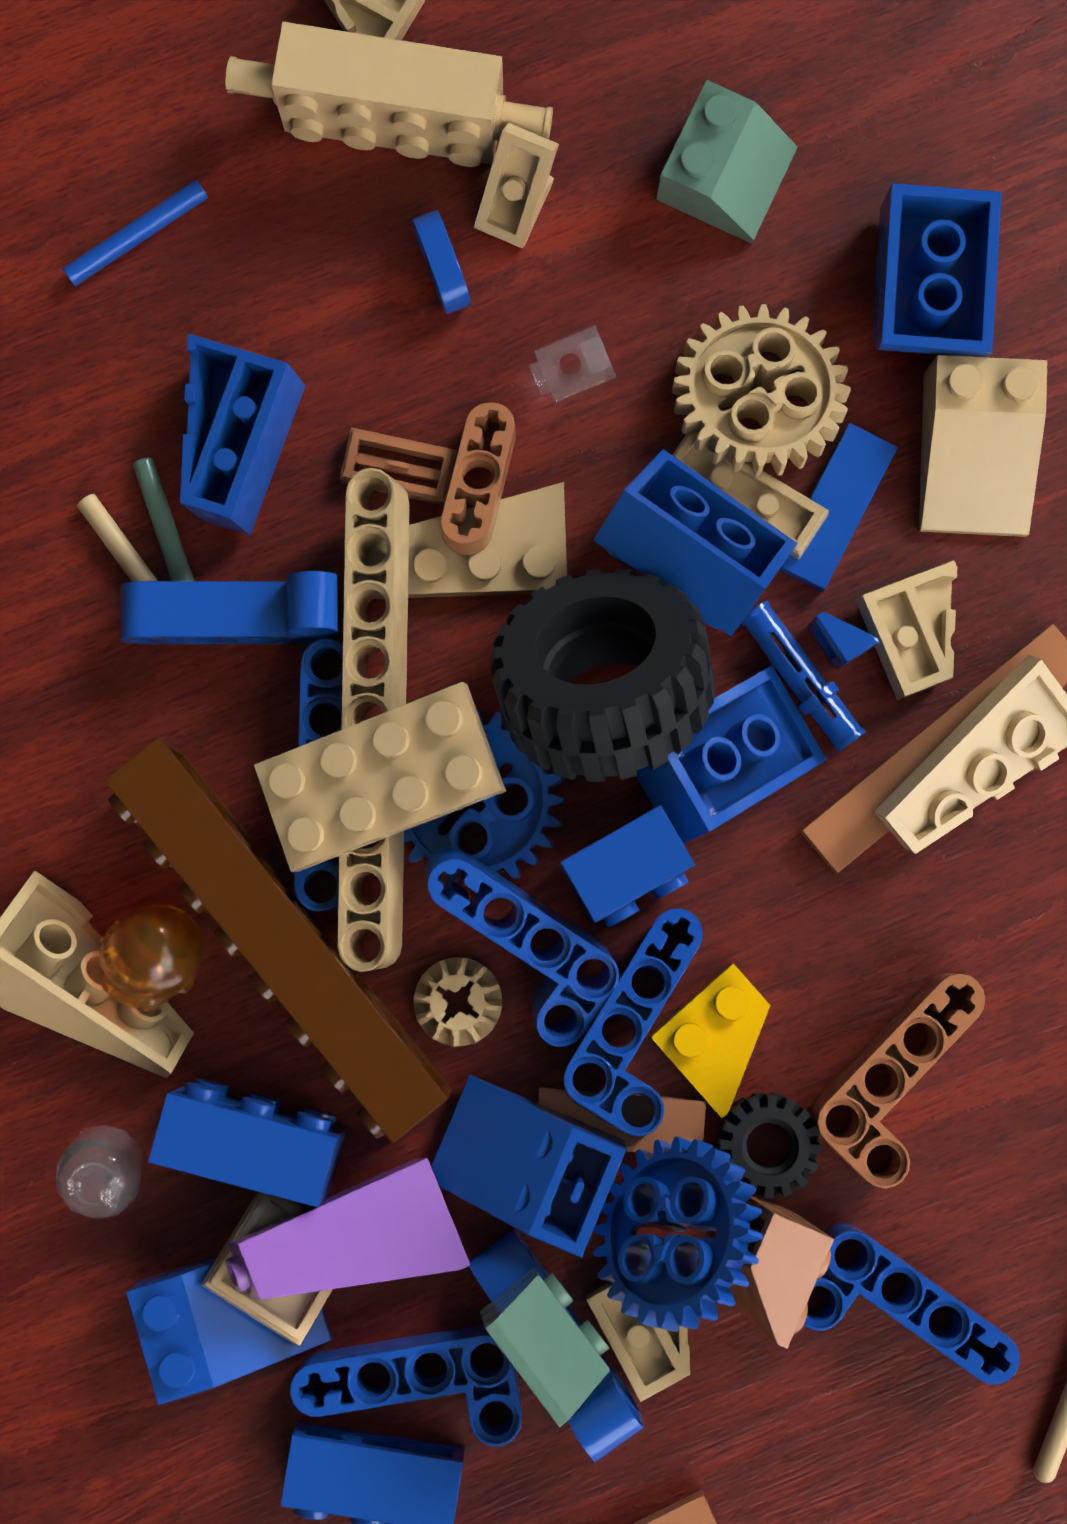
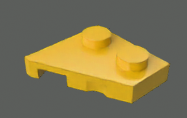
M731 963L649 1037L723 1119L730 1111L771 1005L734 963Z

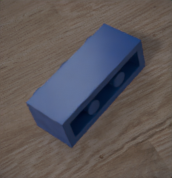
M299 1421L291 1438L281 1506L294 1508L293 1512L295 1515L312 1520L325 1519L328 1514L350 1517L352 1524H454L465 1447Z

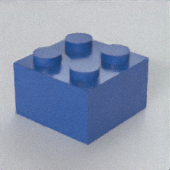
M661 805L559 864V868L590 922L595 923L603 919L607 927H611L639 911L634 900L651 891L656 900L688 883L689 881L684 871L695 866L694 861Z

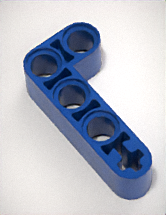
M294 572L287 575V582L138 581L120 585V641L125 643L312 644L320 639L337 640L338 576L330 572Z
M443 848L436 851L428 859L425 866V879L431 898L440 907L546 975L534 993L530 1004V1012L538 1033L546 1043L555 1047H566L574 1044L583 1036L619 982V970L607 947L601 941L466 852L457 848ZM459 868L464 884L474 891L471 901L467 890L456 882L451 881L445 888L440 874L444 871L452 875ZM495 898H506L513 902L510 913L501 919L486 917L484 909ZM544 928L558 931V938L551 947L536 949L530 945L531 939L537 931ZM589 959L603 961V967L597 976L590 979H583L577 976V970L584 961ZM556 1005L571 1007L569 1017L561 1023L551 1024L544 1020L547 1011Z
M681 908L665 911L656 919L620 978L616 988H614L569 1062L563 1077L565 1092L575 1104L629 1136H645L654 1132L661 1124L664 1116V1103L660 1095L652 1087L625 1070L700 947L703 938L702 926L695 915ZM676 924H679L686 929L683 938L689 942V946L680 943L670 955L666 963L677 966L676 971L673 972L661 959L647 956L645 952L647 949H650L657 957L668 938V935L661 929L664 927L672 930ZM640 970L655 972L662 982L660 995L653 999L639 997L632 988V976ZM612 1017L626 1019L633 1028L632 1042L625 1047L618 1048L609 1045L602 1035V1027L606 1020ZM593 1065L602 1071L605 1084L603 1090L598 1095L586 1097L575 1090L572 1077L578 1067ZM632 1094L646 1097L652 1105L653 1114L651 1120L643 1127L629 1125L622 1116L621 1107L623 1101Z
M836 1223L824 1231V1233L834 1239L830 1248L831 1259L827 1271L816 1281L814 1287L823 1286L827 1288L829 1299L821 1310L807 1313L804 1323L806 1327L821 1331L834 1327L843 1318L858 1294H860L979 1380L987 1384L999 1385L1009 1381L1016 1374L1020 1364L1018 1348L1004 1332L858 1227L849 1223ZM846 1239L858 1240L860 1244L858 1258L849 1265L837 1264L834 1259L836 1247ZM895 1272L904 1273L906 1277L904 1291L895 1298L883 1297L882 1284L884 1279ZM941 1306H950L952 1310L950 1324L941 1331H931L929 1328L931 1313ZM970 1334L986 1346L996 1350V1354L991 1360L979 1355L966 1343Z
M515 1228L469 1260V1267L491 1302L533 1268L536 1269L543 1280L549 1276ZM568 1305L565 1308L578 1326L582 1325L577 1315ZM603 1354L601 1357L608 1365L610 1371L568 1420L576 1438L595 1463L644 1428L641 1412L635 1400Z
M484 1324L317 1352L309 1355L301 1363L291 1383L290 1395L293 1404L301 1413L312 1417H322L465 1392L470 1425L474 1435L482 1443L489 1446L508 1444L518 1435L521 1428L522 1401L517 1370L503 1352L501 1362L491 1368L482 1367L473 1360L471 1353L480 1344L491 1343L499 1348L485 1329ZM425 1353H436L445 1360L447 1369L439 1376L428 1377L418 1370L416 1360ZM378 1362L387 1368L390 1380L382 1386H372L367 1384L362 1378L360 1368L367 1363ZM346 1366L349 1367L348 1382L347 1379L340 1380ZM313 1373H319L322 1382H331L326 1394H319L316 1385H308ZM346 1383H347V1386H348V1388H349V1391H346V1390H345V1388H346ZM492 1401H500L511 1409L512 1415L502 1424H491L482 1417V1408Z

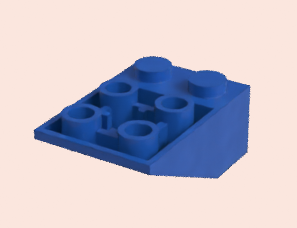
M469 1075L431 1168L439 1187L529 1236L582 1258L626 1152L624 1140L473 1075Z

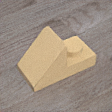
M508 123L502 130L474 228L523 248L553 184L554 178L549 174L559 144Z

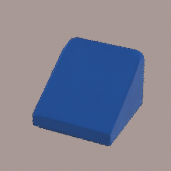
M826 612L817 615L811 621L808 628L833 667L838 670L880 642L873 635Z

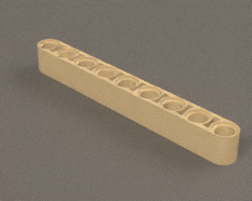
M375 468L363 469L353 475L346 490L342 729L365 721L366 714L373 707L380 706L383 713L406 704L408 493L400 483L382 470ZM386 486L388 490L386 502L379 509L370 511L368 505L370 495L377 488ZM385 541L387 545L385 558L378 565L370 567L367 559L368 551L375 543ZM383 596L386 601L385 613L377 621L369 622L366 614L368 604L375 597ZM382 651L385 657L384 669L375 678H369L366 674V661L374 652ZM404 831L380 840L372 848L366 845L339 856L338 950L344 964L352 970L365 972L387 968L395 963L401 953ZM371 873L381 883V894L373 904L366 901L361 889L364 879ZM368 930L374 932L380 940V951L374 960L368 959L361 950V939Z

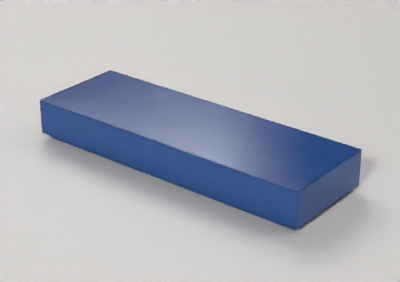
M851 423L848 424L810 498L829 510L828 517L801 558L798 560L789 555L779 569L780 572L823 593L898 447Z

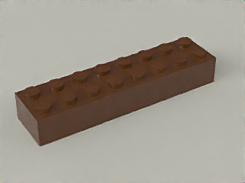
M158 737L104 780L114 792L108 798L113 809L128 825L134 822L146 832L150 838L143 842V845L148 853L163 869L169 866L172 870L177 871L185 881L178 887L183 897L199 914L205 911L212 915L220 925L214 931L216 938L232 957L237 958L240 955L247 959L256 971L249 976L254 986L269 1003L275 1000L282 1003L291 1015L285 1021L289 1030L305 1048H308L310 1045L317 1047L327 1060L321 1066L324 1074L342 1094L348 1089L352 1091L363 1105L357 1111L358 1116L377 1139L386 1134L391 1142L395 1143L449 1098L452 1088L360 973L344 964L339 956L336 943L308 908L300 903L296 893L180 748Z

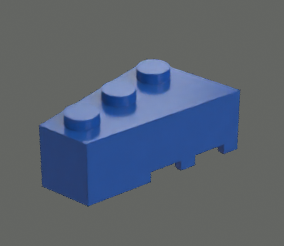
M188 334L187 351L190 353L189 384H185L188 421L187 434H183L180 503L202 521L251 536L306 385L286 362Z

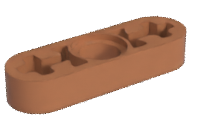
M483 403L476 406L469 413L441 517L443 537L446 545L452 551L461 555H473L481 552L487 547L493 534L516 440L514 417L507 407L499 403ZM490 423L499 424V431H495L493 434L490 453L483 450L482 430H487ZM482 467L490 470L495 477L488 487L473 489L463 481L467 472L471 469ZM467 504L475 506L474 519L476 528H471L468 536L459 535L458 526L464 524L468 511Z

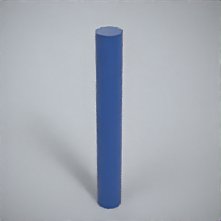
M194 180L62 269L76 287L208 199L205 191L198 181Z

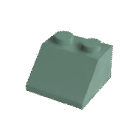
M706 80L661 173L656 200L752 244L798 147L755 101Z
M533 1268L480 1310V1314L487 1332L560 1428L574 1415L610 1371L608 1365L601 1357L609 1347L588 1320L580 1326L576 1324L565 1309L573 1302V1299L554 1274L551 1273L543 1280L536 1269Z

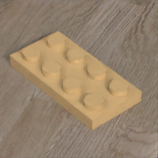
M464 682L254 765L291 872L302 871L506 792L469 687Z

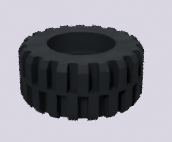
M616 568L615 573H604L602 569L586 570V576L572 579L570 574L556 579V585L547 590L542 586L531 593L528 597V603L525 606L518 604L506 619L507 625L501 626L493 642L494 650L490 655L492 681L506 728L514 745L520 752L528 755L529 761L545 770L552 766L554 774L573 780L576 775H584L589 782H605L606 776L619 775L620 779L623 780L637 776L636 770L649 766L651 770L662 766L668 761V754L673 751L680 754L693 741L692 732L698 734L709 718V709L714 704L715 686L706 627L703 625L702 615L697 606L688 600V596L671 583L665 587V581L657 576L645 572L640 577L636 576L632 569ZM624 663L638 666L628 674L604 683H569L570 680L584 671L601 665Z

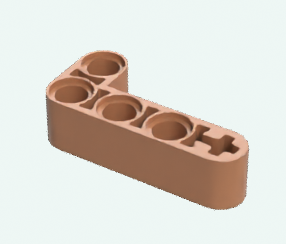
M943 973L929 980L829 1085L811 1107L810 1118L817 1125L820 1133L818 1136L859 1176L875 1187L886 1189L897 1186L904 1181L910 1167L908 1151L880 1121L977 1020L984 1010V990L979 982L969 975ZM947 988L962 989L957 997L963 1004L960 1009L949 1007L944 1009L950 1001L949 996L945 993ZM925 1009H927V1011L940 1013L936 1017V1019L941 1022H944L945 1027L943 1028L941 1024L931 1016L924 1014ZM919 1023L923 1025L927 1032V1044L920 1052L911 1054L905 1048L903 1041L904 1033L908 1027ZM883 1064L889 1071V1084L882 1092L871 1094L865 1085V1075L872 1066ZM837 1105H847L852 1116L850 1126L843 1133H830L826 1126L828 1112ZM887 1145L892 1154L891 1164L881 1173H871L867 1166L868 1154L876 1146Z

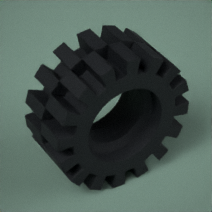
M759 1092L752 1093L753 1096L749 1098L742 1097L735 1102L737 1105L724 1117L722 1125L718 1126L716 1132L718 1145H716V1149L729 1153L731 1155L729 1162L742 1166L745 1169V1173L740 1181L755 1186L756 1191L753 1196L758 1194L767 1199H774V1195L779 1194L783 1197L793 1194L792 1189L797 1186L803 1188L809 1182L806 1179L811 1171L815 1173L819 1166L816 1158L817 1154H821L822 1144L818 1142L817 1135L820 1133L817 1125L812 1122L811 1115L804 1108L780 1094H764ZM763 1123H774L781 1126L789 1139L787 1155L780 1163L773 1166L756 1164L751 1160L747 1152L749 1134L755 1127Z

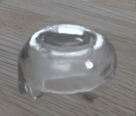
M107 1125L84 1129L66 1146L60 1156L56 1167L55 1180L58 1194L72 1212L95 1220L117 1216L128 1207L130 1202L134 1201L141 1186L143 1153L140 1146L124 1130Z

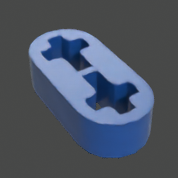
M438 210L412 218L419 247L444 313L447 315L470 307L469 292Z

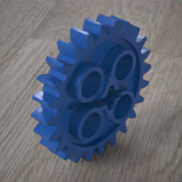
M477 709L498 770L500 771L505 764H511L512 771L502 779L505 789L513 785L524 787L528 796L527 806L518 815L509 816L502 808L501 798L503 793L482 800L486 805L482 811L473 808L468 809L460 816L446 835H441L439 828L462 809L404 831V844L413 842L415 845L407 860L410 863H416L426 857L429 859L436 851L443 848H457L471 855L499 875H501L500 870L505 869L512 878L519 879L521 878V870L518 861L523 859L527 863L537 866L540 862L533 851L536 844L552 848L554 845L550 838L544 834L546 827H562L563 822L551 816L550 810L552 807L566 804V799L551 795L550 788L559 785L564 779L556 774H547L545 769L529 761L528 755L517 749L511 740L509 731L504 730L505 722L502 713L496 712L490 724L485 725L483 713ZM473 823L481 824L485 828L488 837L486 846L477 854L467 852L462 845L461 839L466 827ZM459 868L452 875L446 873V885L451 881L456 883L461 877Z
M674 1137L672 1144L656 1140L653 1153L642 1149L636 1150L638 1167L624 1163L620 1165L624 1181L621 1185L612 1183L610 1192L614 1199L612 1203H604L601 1210L602 1213L607 1215V1221L605 1224L597 1225L593 1229L594 1233L605 1236V1244L596 1248L593 1251V1256L606 1259L608 1262L597 1275L599 1279L613 1282L607 1294L609 1299L623 1302L621 1312L638 1317V1323L674 1332L678 1331L679 1326L693 1330L698 1329L699 1318L710 1321L718 1319L716 1303L731 1307L736 1304L730 1290L733 1284L748 1287L750 1284L746 1276L741 1272L743 1264H758L759 1259L747 1250L749 1243L763 1239V1234L750 1229L749 1222L758 1218L762 1214V1209L746 1204V1201L755 1193L756 1188L753 1185L740 1181L745 1173V1169L742 1166L729 1162L731 1156L729 1153L713 1148V1145L697 1139L689 1141L681 1137ZM644 1227L683 1232L690 1228L700 1232L717 1230V1233L711 1239L678 1234L665 1235V1238L652 1234L637 1235V1230ZM699 1258L698 1267L696 1269L697 1259Z

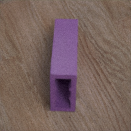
M428 1158L407 1161L324 1199L319 1207L310 1205L229 1242L228 1245L232 1257L225 1260L228 1273L236 1290L239 1293L246 1290L249 1298L258 1300L457 1271L470 1266Z

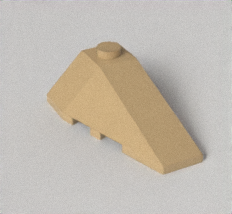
M34 871L0 917V1007L167 1078L172 1073L194 1032L151 983L141 982L122 961L126 956L125 952L115 941L108 944L89 922L93 915L75 897L37 871Z

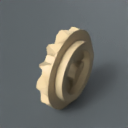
M463 957L444 959L431 966L421 976L413 997L416 1018L423 1030L432 1039L453 1047L474 1044L486 1037L497 1024L502 1010V993L495 976L481 963ZM469 981H472L474 984L469 990L471 993L467 1001L473 1006L472 1010L477 1012L479 1016L476 1018L470 1013L467 1015L459 1011L445 1023L442 1019L446 1015L445 1010L448 1007V1002L437 988L440 986L444 990L449 989L457 992L462 986L465 987Z

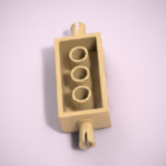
M282 22L275 64L237 59V57L231 56L226 68L225 85L227 93H239L273 99L274 104L278 107L285 132H290L294 137L308 142H318L322 138L341 140L346 145L359 150H372L375 146L396 149L398 153L409 158L421 159L427 157V155L447 157L450 161L460 166L476 167L480 163L493 164L497 140H500L502 130L508 123L546 139L550 137L553 107L545 108L506 101V96L503 95L502 56Z

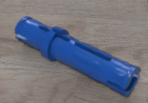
M765 601L751 610L741 624L746 627L771 664L777 669L802 704L798 708L805 716L810 713L835 746L834 749L837 753L862 736L866 731L860 727L836 693L840 690L834 681L828 684L804 652L801 645L772 610L770 603ZM771 635H773L776 638V640L779 642V644L782 646V648L785 650V652L788 654V656L791 658V660L794 662V664L797 666L800 672H797L795 670V668L792 666V664L789 662V660L786 658V656L783 654V652L771 638ZM805 681H808L812 688L816 691L819 698L822 700L823 703H825V705L834 715V719L831 718V716L822 706L821 702L807 686Z

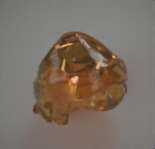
M168 905L145 906L125 914L113 923L99 943L100 981L103 990L120 1004H126L131 1008L141 1007L149 1012L155 1010L157 1006L165 1004L178 992L186 994L195 981L203 956V939L198 925L186 912Z

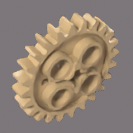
M766 304L761 305L757 317L750 318L744 306H739L736 321L732 322L727 315L720 312L715 324L716 330L702 323L697 336L699 341L689 338L686 341L683 353L686 357H678L675 373L679 376L674 378L672 393L680 396L676 399L674 413L688 415L683 421L681 429L683 434L699 431L694 447L697 451L709 445L715 448L712 463L715 465L728 455L733 458L732 470L734 473H738L744 462H751L755 477H760L765 463H771L774 471L779 476L783 475L787 459H790L795 466L801 469L807 460V451L816 457H820L826 445L824 440L834 441L840 428L836 423L843 422L848 410L842 403L847 401L851 387L840 384L846 377L848 367L833 365L840 351L838 346L826 349L821 347L827 333L824 329L811 336L806 333L809 322L808 317H803L794 326L788 323L789 310L787 308H783L777 319L769 317ZM773 352L782 361H768L760 353ZM794 370H801V371H802V372H796V373H792V374L787 375L788 373H790V372H792V371H794ZM726 374L732 377L735 383L729 385L721 384L712 376ZM799 396L809 406H795L786 397ZM733 406L732 408H730V409H728V410H726V411H721V410L719 409V408H726V407ZM752 418L762 428L756 430L747 429L738 420Z

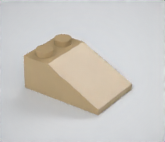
M937 355L923 374L919 532L1027 537L1029 535L1046 418L1047 360Z

